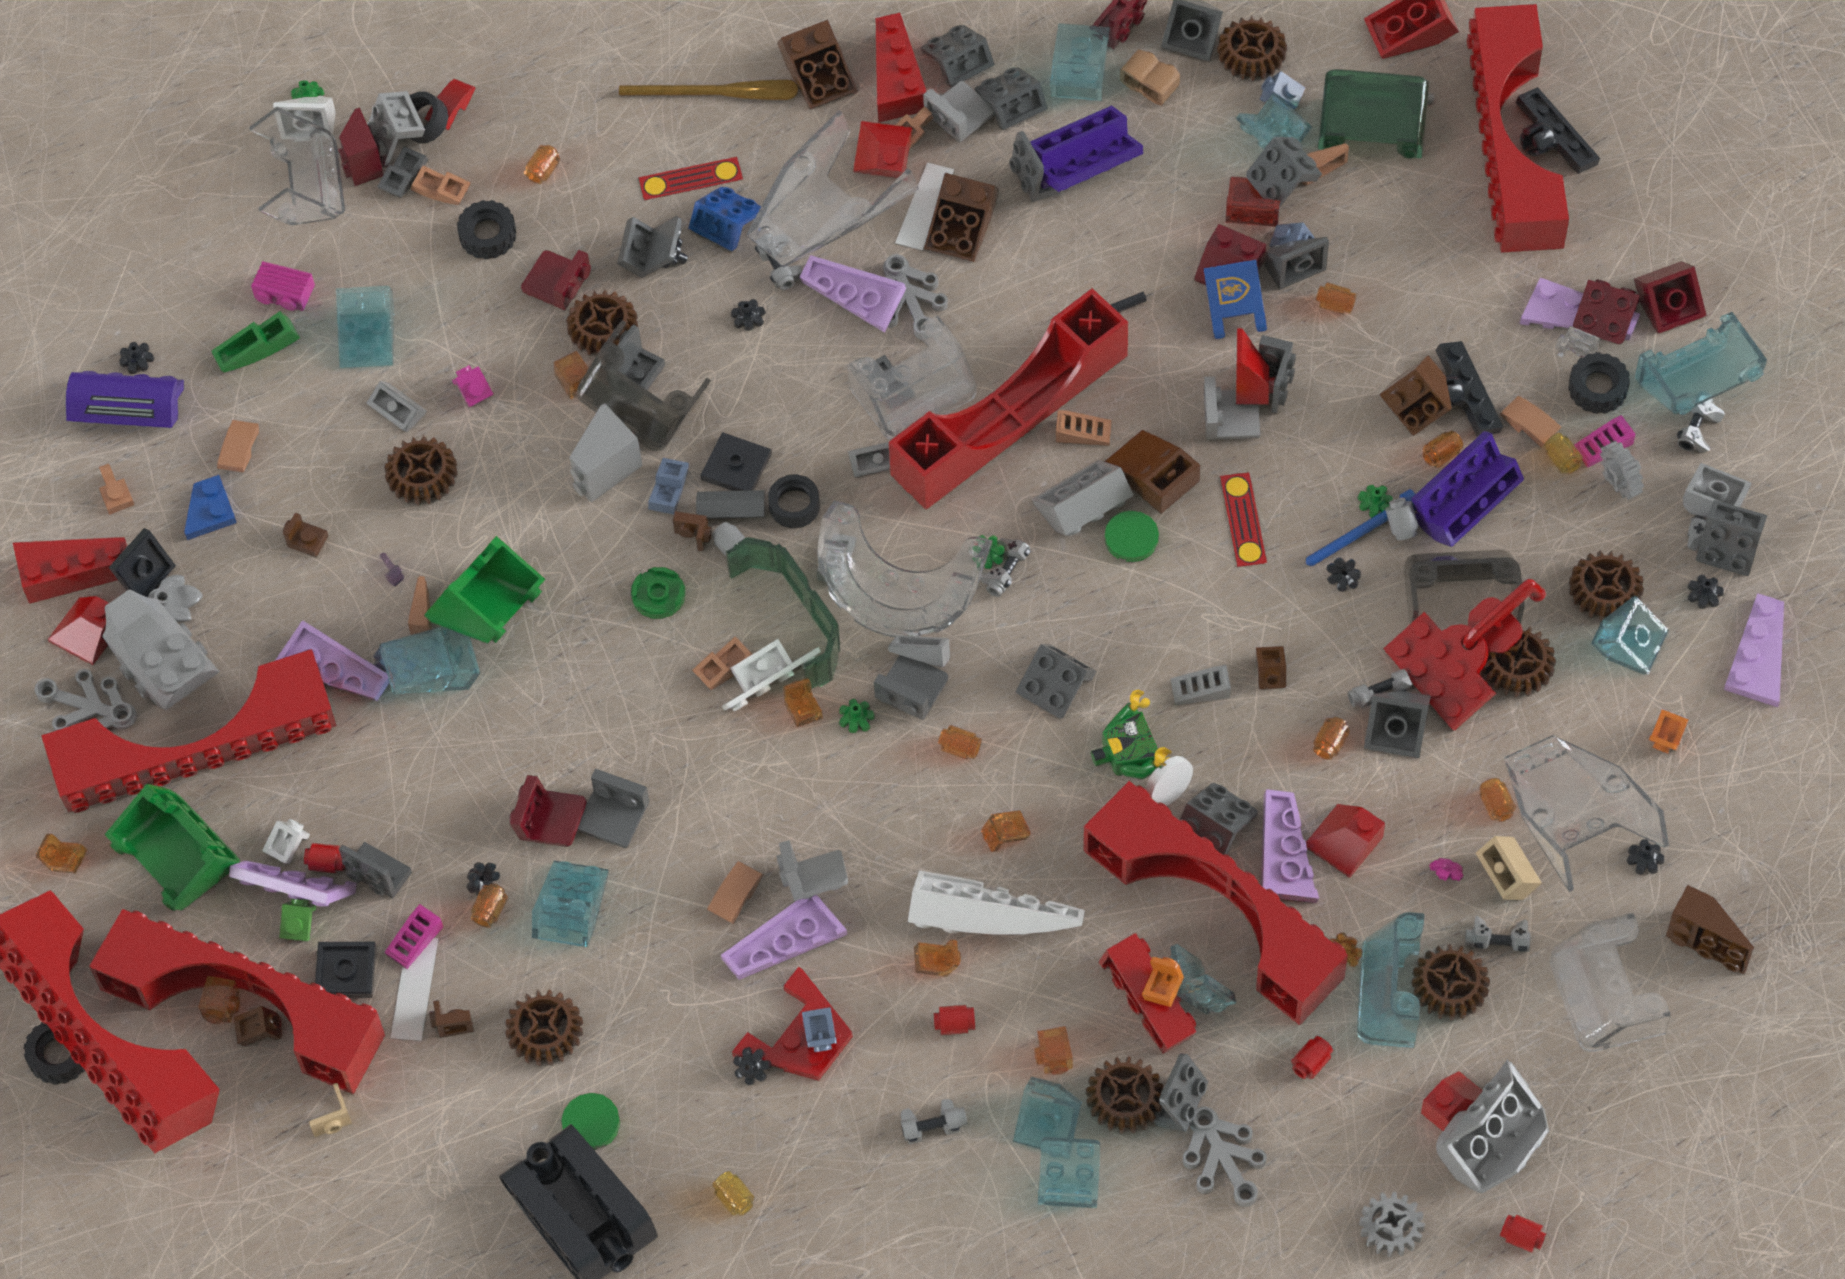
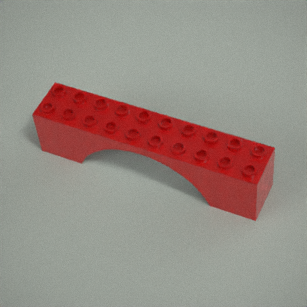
M1537 4L1474 8L1473 18L1469 19L1470 34H1467L1468 50L1472 49L1473 54L1470 55V70H1475L1476 75L1473 76V91H1478L1479 96L1476 97V112L1481 113L1482 117L1479 119V133L1484 134L1485 140H1482L1483 156L1487 155L1488 161H1485V176L1490 177L1491 183H1488V197L1494 201V205H1491L1492 221L1497 222V227H1494L1495 243H1500L1501 253L1564 249L1569 214L1563 175L1546 170L1524 156L1510 140L1500 114L1507 99L1520 86L1538 77L1543 43Z
M1091 288L1051 319L1044 336L1031 355L994 392L976 404L953 414L938 415L929 411L890 440L888 444L891 476L927 510L1128 356V321Z
M310 649L258 666L253 689L235 717L215 733L190 744L175 747H150L132 743L113 734L96 718L43 734L41 737L59 796L68 813L72 811L80 813L88 810L89 806L93 804H108L115 801L116 797L125 794L136 795L146 784L158 787L170 783L171 779L180 776L182 778H189L196 775L199 770L205 768L217 769L225 764L224 762L233 759L236 761L245 760L251 757L252 753L261 750L263 752H270L277 749L278 745L286 742L298 743L304 740L305 736L314 733L316 735L326 734L337 725L313 651Z
M1128 781L1084 825L1083 851L1125 885L1148 878L1174 877L1206 885L1228 898L1245 916L1256 936L1260 952L1256 991L1299 1026L1345 979L1348 954H1346V950L1341 944L1335 941L1331 942L1324 936L1323 931L1317 925H1310L1302 918L1297 909L1292 906L1287 907L1280 901L1279 896L1273 890H1266L1258 883L1253 874L1238 868L1235 861L1229 855H1222L1218 852L1209 839L1198 836L1186 821L1182 819L1179 821L1171 814L1170 809L1165 804L1154 801L1142 786H1136Z
M49 890L1 913L0 969L4 972L6 980L11 984L13 983L20 991L22 999L34 1008L40 1021L49 1026L56 1040L61 1044L63 1043L69 1050L74 1062L84 1068L90 1081L93 1084H97L104 1092L106 1100L110 1104H114L119 1110L124 1122L134 1128L138 1133L140 1141L144 1145H148L155 1154L210 1125L213 1120L220 1089L186 1049H155L125 1041L102 1028L83 1009L75 996L69 975L78 962L84 928L57 896Z
M125 909L121 910L89 966L101 991L150 1011L172 996L203 987H232L256 994L273 1004L292 1025L294 1034L293 1051L302 1073L332 1086L337 1083L339 1089L351 1094L355 1093L385 1037L378 1012L374 1007L365 1003L361 1005L353 1003L350 998L341 993L334 995L326 992L319 984L313 982L310 984L304 983L292 973L285 972L282 974L277 972L265 962H259L258 964L252 962L246 955L234 951L230 953L225 951L221 945L213 941L206 943L198 940V937L191 932L183 931L181 933L174 930L168 923L160 920L158 922L149 920L145 914L136 910L132 912Z

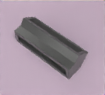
M765 490L697 492L696 514L707 516V519L765 518Z

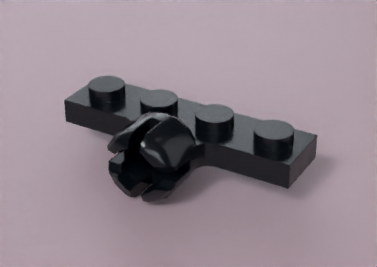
M1538 87L1518 95L1515 103L1534 123L1523 128V133L1520 135V143L1523 150L1535 147L1527 151L1528 155L1536 157L1550 150H1556L1577 174L1598 165L1601 158Z
M1463 342L1439 344L1435 351L1447 374L1446 381L1451 406L1462 407L1476 436H1479L1483 431L1492 434L1500 433L1503 429L1501 420Z

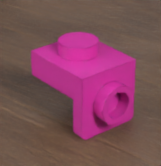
M468 365L455 372L458 377L453 379L452 382L454 385L457 384L468 407L494 395L479 366L472 369Z

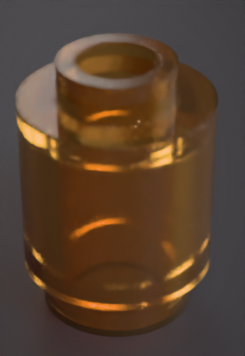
M540 145L525 166V176L536 184H542L543 181H547L560 162L558 151L551 145Z
M1327 282L1325 287H1319L1316 301L1320 302V308L1343 315L1345 312L1351 314L1357 293L1351 292L1349 288Z
M1455 431L1443 432L1423 446V458L1428 465L1440 468L1460 454V450L1464 446L1463 441Z
M1339 717L1326 718L1313 741V752L1326 760H1332L1334 756H1337L1350 734L1347 723Z
M950 725L948 729L943 728L938 740V744L942 745L941 751L966 760L977 757L982 743V738L976 737V733Z
M1491 778L1483 782L1479 787V796L1490 818L1499 822L1510 819L1516 810V805L1506 784L1501 782L1499 778Z
M493 883L482 886L471 909V920L482 927L491 928L492 924L498 921L508 900L504 888Z

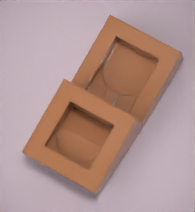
M423 165L411 185V190L437 201L459 205L471 183L448 171L446 175H442Z
M1517 396L1499 414L1518 433L1523 430L1541 448L1562 428L1544 411L1520 396Z
M232 420L221 448L217 469L244 472L252 457L251 447L259 434V424Z
M735 636L717 654L711 652L692 671L712 690L732 678L734 674L730 668L752 655V653Z
M738 861L719 887L707 910L734 923L746 900L751 899L764 874Z

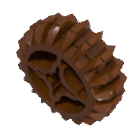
M1252 15L1248 21H1245L1242 17L1239 23L1232 21L1230 27H1225L1223 34L1219 37L1217 53L1220 64H1224L1225 71L1231 70L1233 77L1240 74L1242 81L1246 77H1250L1254 81L1258 76L1262 80H1264L1266 74L1273 76L1275 70H1280L1282 63L1286 59L1287 44L1284 33H1280L1279 26L1273 27L1272 21L1264 23L1262 17L1258 21L1254 20ZM1238 43V49L1234 51L1233 46ZM1270 46L1272 50L1269 54H1266V48Z
M605 289L602 294H597L594 290L590 297L584 294L582 297L583 301L575 300V307L570 308L569 316L566 319L567 332L571 337L573 345H577L580 352L586 350L589 356L597 352L599 358H601L603 353L608 354L611 350L614 351L619 344L621 335L628 331L632 325L638 327L637 312H635L633 304L627 302V298L624 295L618 297L616 291L608 295ZM622 322L620 327L617 330L613 331L616 327L619 326V323Z
M423 435L421 440L417 441L412 436L410 443L402 440V447L394 446V454H388V463H385L384 466L385 479L392 493L395 492L398 499L404 498L407 504L415 500V503L419 506L422 500H426L430 505L431 499L434 497L440 501V493L448 494L449 487L454 486V478L458 475L457 461L450 448L447 449L444 442L438 443L435 437L427 441V438ZM440 463L442 465L441 470L438 474H435L436 465ZM406 466L408 470L406 471V476L402 478L400 474Z
M1600 550L1597 552L1596 557L1589 553L1586 560L1581 558L1578 561V565L1572 569L1571 577L1569 578V594L1573 596V604L1580 605V613L1589 611L1590 619L1595 615L1599 616L1601 622L1605 617H1609L1611 622L1616 619V615L1624 619L1627 612L1632 614L1635 606L1640 604L1641 596L1644 592L1642 586L1644 579L1643 576L1639 575V567H1632V559L1624 561L1623 553L1618 557L1613 556L1612 550L1608 555H1604ZM1586 579L1591 582L1592 592H1589L1584 581ZM1620 580H1623L1626 584L1627 593L1622 590V586L1619 584Z
M1530 626L1526 631L1523 630L1520 640L1507 652L1489 653L1486 665L1481 670L1482 674L1487 675V683L1495 682V691L1501 687L1504 688L1505 696L1509 691H1514L1516 698L1522 691L1527 697L1531 694V690L1538 693L1542 685L1547 686L1549 679L1554 675L1556 659L1553 656L1555 651L1554 647H1549V638L1541 640V631L1533 634ZM1522 655L1520 661H1518L1516 667H1514L1516 660H1518L1519 656Z
M1451 944L1447 945L1446 951H1443L1438 945L1435 948V954L1428 950L1425 953V958L1420 957L1418 959V967L1413 968L1412 975L1414 978L1411 980V986L1415 988L1413 991L1414 998H1420V1007L1428 1005L1427 1013L1429 1015L1437 1011L1439 1020L1443 1018L1444 1014L1449 1015L1450 1021L1454 1020L1455 1014H1458L1463 1020L1466 1018V1011L1474 1015L1477 1009L1476 1006L1482 1007L1484 1005L1483 998L1488 997L1489 994L1487 987L1490 985V979L1486 977L1488 974L1487 967H1481L1483 962L1481 958L1473 960V950L1467 954L1463 953L1462 945L1459 946L1457 951L1452 950ZM1449 966L1446 969H1439V967ZM1460 969L1464 970L1472 981L1469 980V977L1462 975ZM1454 974L1453 984H1451L1450 989L1447 990L1449 980H1451V977ZM1429 984H1432L1433 988L1438 989L1441 992L1442 997L1436 994L1431 989ZM1454 996H1463L1459 999H1452Z
M537 989L536 997L531 998L526 993V1002L523 1003L517 1000L515 1003L517 1009H510V1019H506L505 1022L506 1028H508L505 1034L506 1038L510 1040L508 1042L512 1050L516 1049L517 1057L520 1058L525 1055V1062L528 1064L535 1058L536 1064L539 1067L543 1060H547L548 1065L552 1066L554 1058H558L559 1061L563 1062V1053L572 1055V1046H579L580 1040L578 1037L583 1035V1028L580 1027L583 1024V1019L579 1016V1008L573 1006L572 999L567 998L564 1000L561 992L553 997L550 989L546 992V995L542 996L541 992ZM565 1018L567 1020V1027L563 1035L560 1036L557 1028L561 1025L560 1021ZM529 1020L531 1028L528 1030L529 1034L524 1038L521 1034L525 1022ZM539 1026H545V1028L549 1026L550 1030L548 1028L545 1030L542 1028V1030H540Z
M1130 1056L1126 1058L1125 1063H1121L1118 1057L1114 1059V1065L1105 1061L1103 1065L1104 1070L1097 1067L1094 1073L1096 1077L1090 1076L1088 1080L1090 1086L1086 1088V1095L1089 1097L1086 1099V1104L1088 1107H1092L1090 1114L1092 1117L1099 1116L1098 1124L1100 1126L1108 1122V1130L1110 1132L1115 1126L1119 1127L1121 1135L1124 1133L1125 1128H1130L1131 1133L1134 1134L1137 1125L1145 1130L1147 1128L1146 1121L1154 1123L1156 1119L1155 1112L1162 1110L1159 1099L1164 1085L1163 1083H1158L1160 1081L1158 1073L1151 1074L1153 1069L1151 1065L1142 1068L1143 1061L1141 1059L1135 1064L1131 1063ZM1142 1085L1146 1088L1149 1094V1098L1145 1104L1141 1101V1097L1138 1095L1140 1087ZM1105 1086L1113 1096L1108 1106L1101 1096ZM1128 1110V1111H1131V1112H1129V1113H1122L1121 1111Z

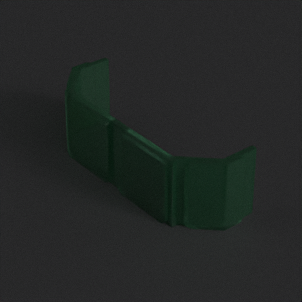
M750 537L737 542L733 548L726 551L730 578L732 579L750 568L782 573L828 640L825 653L803 664L806 689L809 691L832 681L839 658L838 653L840 652L839 625L818 593L815 590L812 591L806 576L788 550L782 547L780 543L773 545L769 541Z

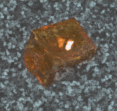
M1020 810L992 814L982 828L983 838L991 852L998 851L1003 843L1027 840L1031 834Z

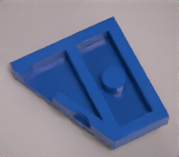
M220 475L193 483L184 530L187 540L237 523Z

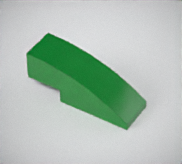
M279 311L260 325L252 322L211 352L224 373L269 357L294 343L300 337L290 318Z

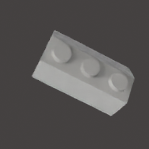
M1097 460L1034 497L1032 501L1056 532L1071 536L1078 533L1082 529L1081 527L1088 522H1095L1103 518V513L1108 510L1122 507L1126 504V500L1134 495L1121 467Z

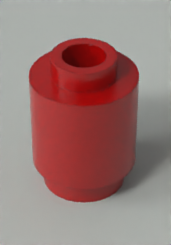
M312 843L310 848L305 849L304 865H308L309 871L336 874L338 871L345 870L339 852V845Z
M966 1005L940 1006L939 1012L933 1013L935 1030H941V1036L968 1034L969 1030H975L974 1007H966Z
M1320 1036L1309 1039L1291 1059L1292 1070L1302 1079H1314L1331 1059L1332 1046Z
M1508 1214L1500 1237L1505 1238V1242L1533 1253L1535 1248L1541 1249L1547 1233L1542 1232L1543 1225L1520 1215L1514 1217Z

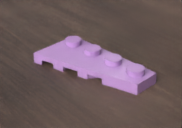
M810 255L800 275L802 283L884 333L906 290L905 284L812 255Z
M1540 278L1521 317L1520 324H1542L1543 328L1554 329V326L1569 328L1570 332H1575L1573 330V322L1583 293ZM1634 312L1625 340H1630L1639 321V313Z
M1757 593L1724 690L1778 707L1781 681L1783 601Z
M814 895L808 899L795 901L721 954V958L738 980L846 936L847 930L821 899Z

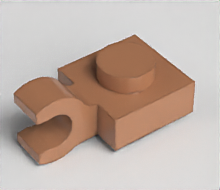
M924 107L913 119L906 114L895 124L897 126L913 128L910 149L925 135L922 127L927 125L934 117Z
M109 463L100 466L99 469L106 485L100 487L99 491L109 515L134 506L135 504L124 478L116 481Z

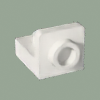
M288 819L287 822L276 821L262 851L285 864H290L301 840L308 839L310 834L302 830L304 825L295 820Z

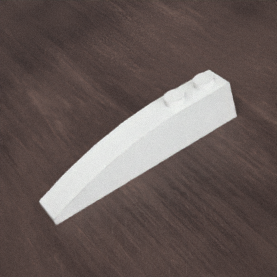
M919 870L912 891L908 922L914 923L917 927L930 928L933 926L942 928L948 933H958L961 931L981 934H1029L1082 926L1085 910L1053 901H1048L1044 905L1040 904V901L1035 896L1024 894L1023 896L1015 897L1009 894V889L998 887L996 891L983 888L984 883L980 881Z

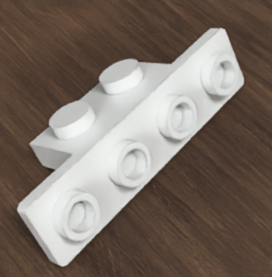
M778 639L730 668L744 692L722 705L724 711L732 708L733 711L740 709L748 704L746 698L755 693L759 697L771 689L769 686L771 682L778 679L781 683L794 675L792 670L797 666L801 665L804 669L816 662L815 655L820 653L821 650L817 647L792 662Z

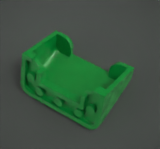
M496 536L455 582L453 581L424 616L433 624L487 644L491 640L496 643L506 632L503 626L527 600L533 603L542 593L539 587L546 579Z
M146 784L104 834L112 842L110 846L120 855L125 853L133 855L164 888L161 892L163 897L162 903L172 911H182L225 878L229 874L231 865L240 863L237 855L180 795L170 789Z

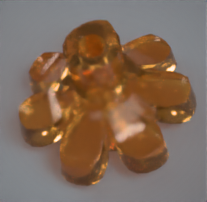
M1344 932L1337 934L1336 939H1329L1331 942H1338L1344 947L1346 954H1348V964L1351 967H1356L1363 954V950L1356 947L1358 941L1354 937H1347Z

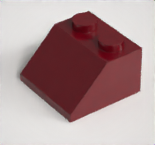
M360 107L356 108L339 136L341 148L337 149L342 161L341 166L346 179L351 177L354 186L378 179L384 175L377 145Z
M1218 224L1206 244L1194 281L1206 285L1204 268L1256 260L1259 272L1265 262L1266 244Z
M1681 261L1634 278L1637 294L1640 295V305L1657 333L1668 331L1707 316L1695 266Z

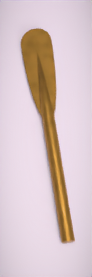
M758 80L724 85H619V96L724 95L745 99L790 100L798 94V85L792 80Z

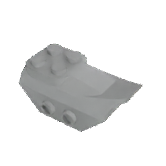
M127 590L105 606L106 629L102 637L120 662L121 666L119 669L127 680L133 679L137 683L135 688L144 699L149 697L156 706L167 710L220 672L207 658L206 655L208 653L199 641L194 643L190 638L192 634L184 623L178 624L156 598H148L132 590Z
M1507 1059L1493 1079L1484 1086L1483 1091L1468 1107L1467 1111L1458 1112L1441 1133L1436 1144L1437 1153L1459 1182L1474 1191L1484 1193L1518 1174L1526 1166V1162L1533 1152L1541 1146L1542 1140L1549 1132L1545 1109L1531 1092L1529 1085L1513 1063Z

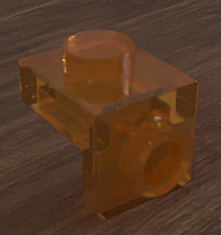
M809 678L792 682L783 687L784 704L796 727L823 719L822 710L812 694Z
M47 833L36 853V858L51 871L76 874L87 849L82 844L61 842L53 834Z
M950 940L945 946L918 942L914 946L915 972L947 977L960 964L961 954L958 950L957 940Z

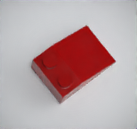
M1394 0L1364 18L1382 59L1438 45L1459 32L1445 0Z

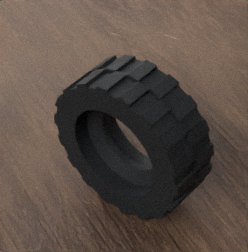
M494 200L474 202L468 208L466 207L463 210L464 212L458 217L457 229L461 246L469 255H473L475 258H498V256L507 253V250L511 249L513 242L516 241L517 232L514 216L511 214L510 209L500 202L497 203ZM493 220L498 223L500 230L493 238L480 239L474 233L475 226L482 221Z
M1595 352V354L1590 353L1578 359L1577 363L1572 367L1568 386L1570 397L1578 407L1580 406L1583 410L1594 414H1605L1616 410L1618 406L1624 403L1629 389L1630 374L1626 370V365L1621 363L1619 358L1613 357L1608 353L1601 354V352ZM1592 373L1606 374L1612 380V388L1606 393L1592 392L1586 386V379Z
M41 1022L40 1025L35 1026L32 1029L33 1031L27 1035V1041L24 1043L23 1048L25 1050L24 1057L34 1076L40 1078L42 1082H49L53 1085L69 1083L70 1080H75L81 1072L85 1071L80 1064L74 1062L71 1055L60 1064H52L45 1060L43 1055L45 1046L50 1041L56 1039L53 1031L46 1023Z

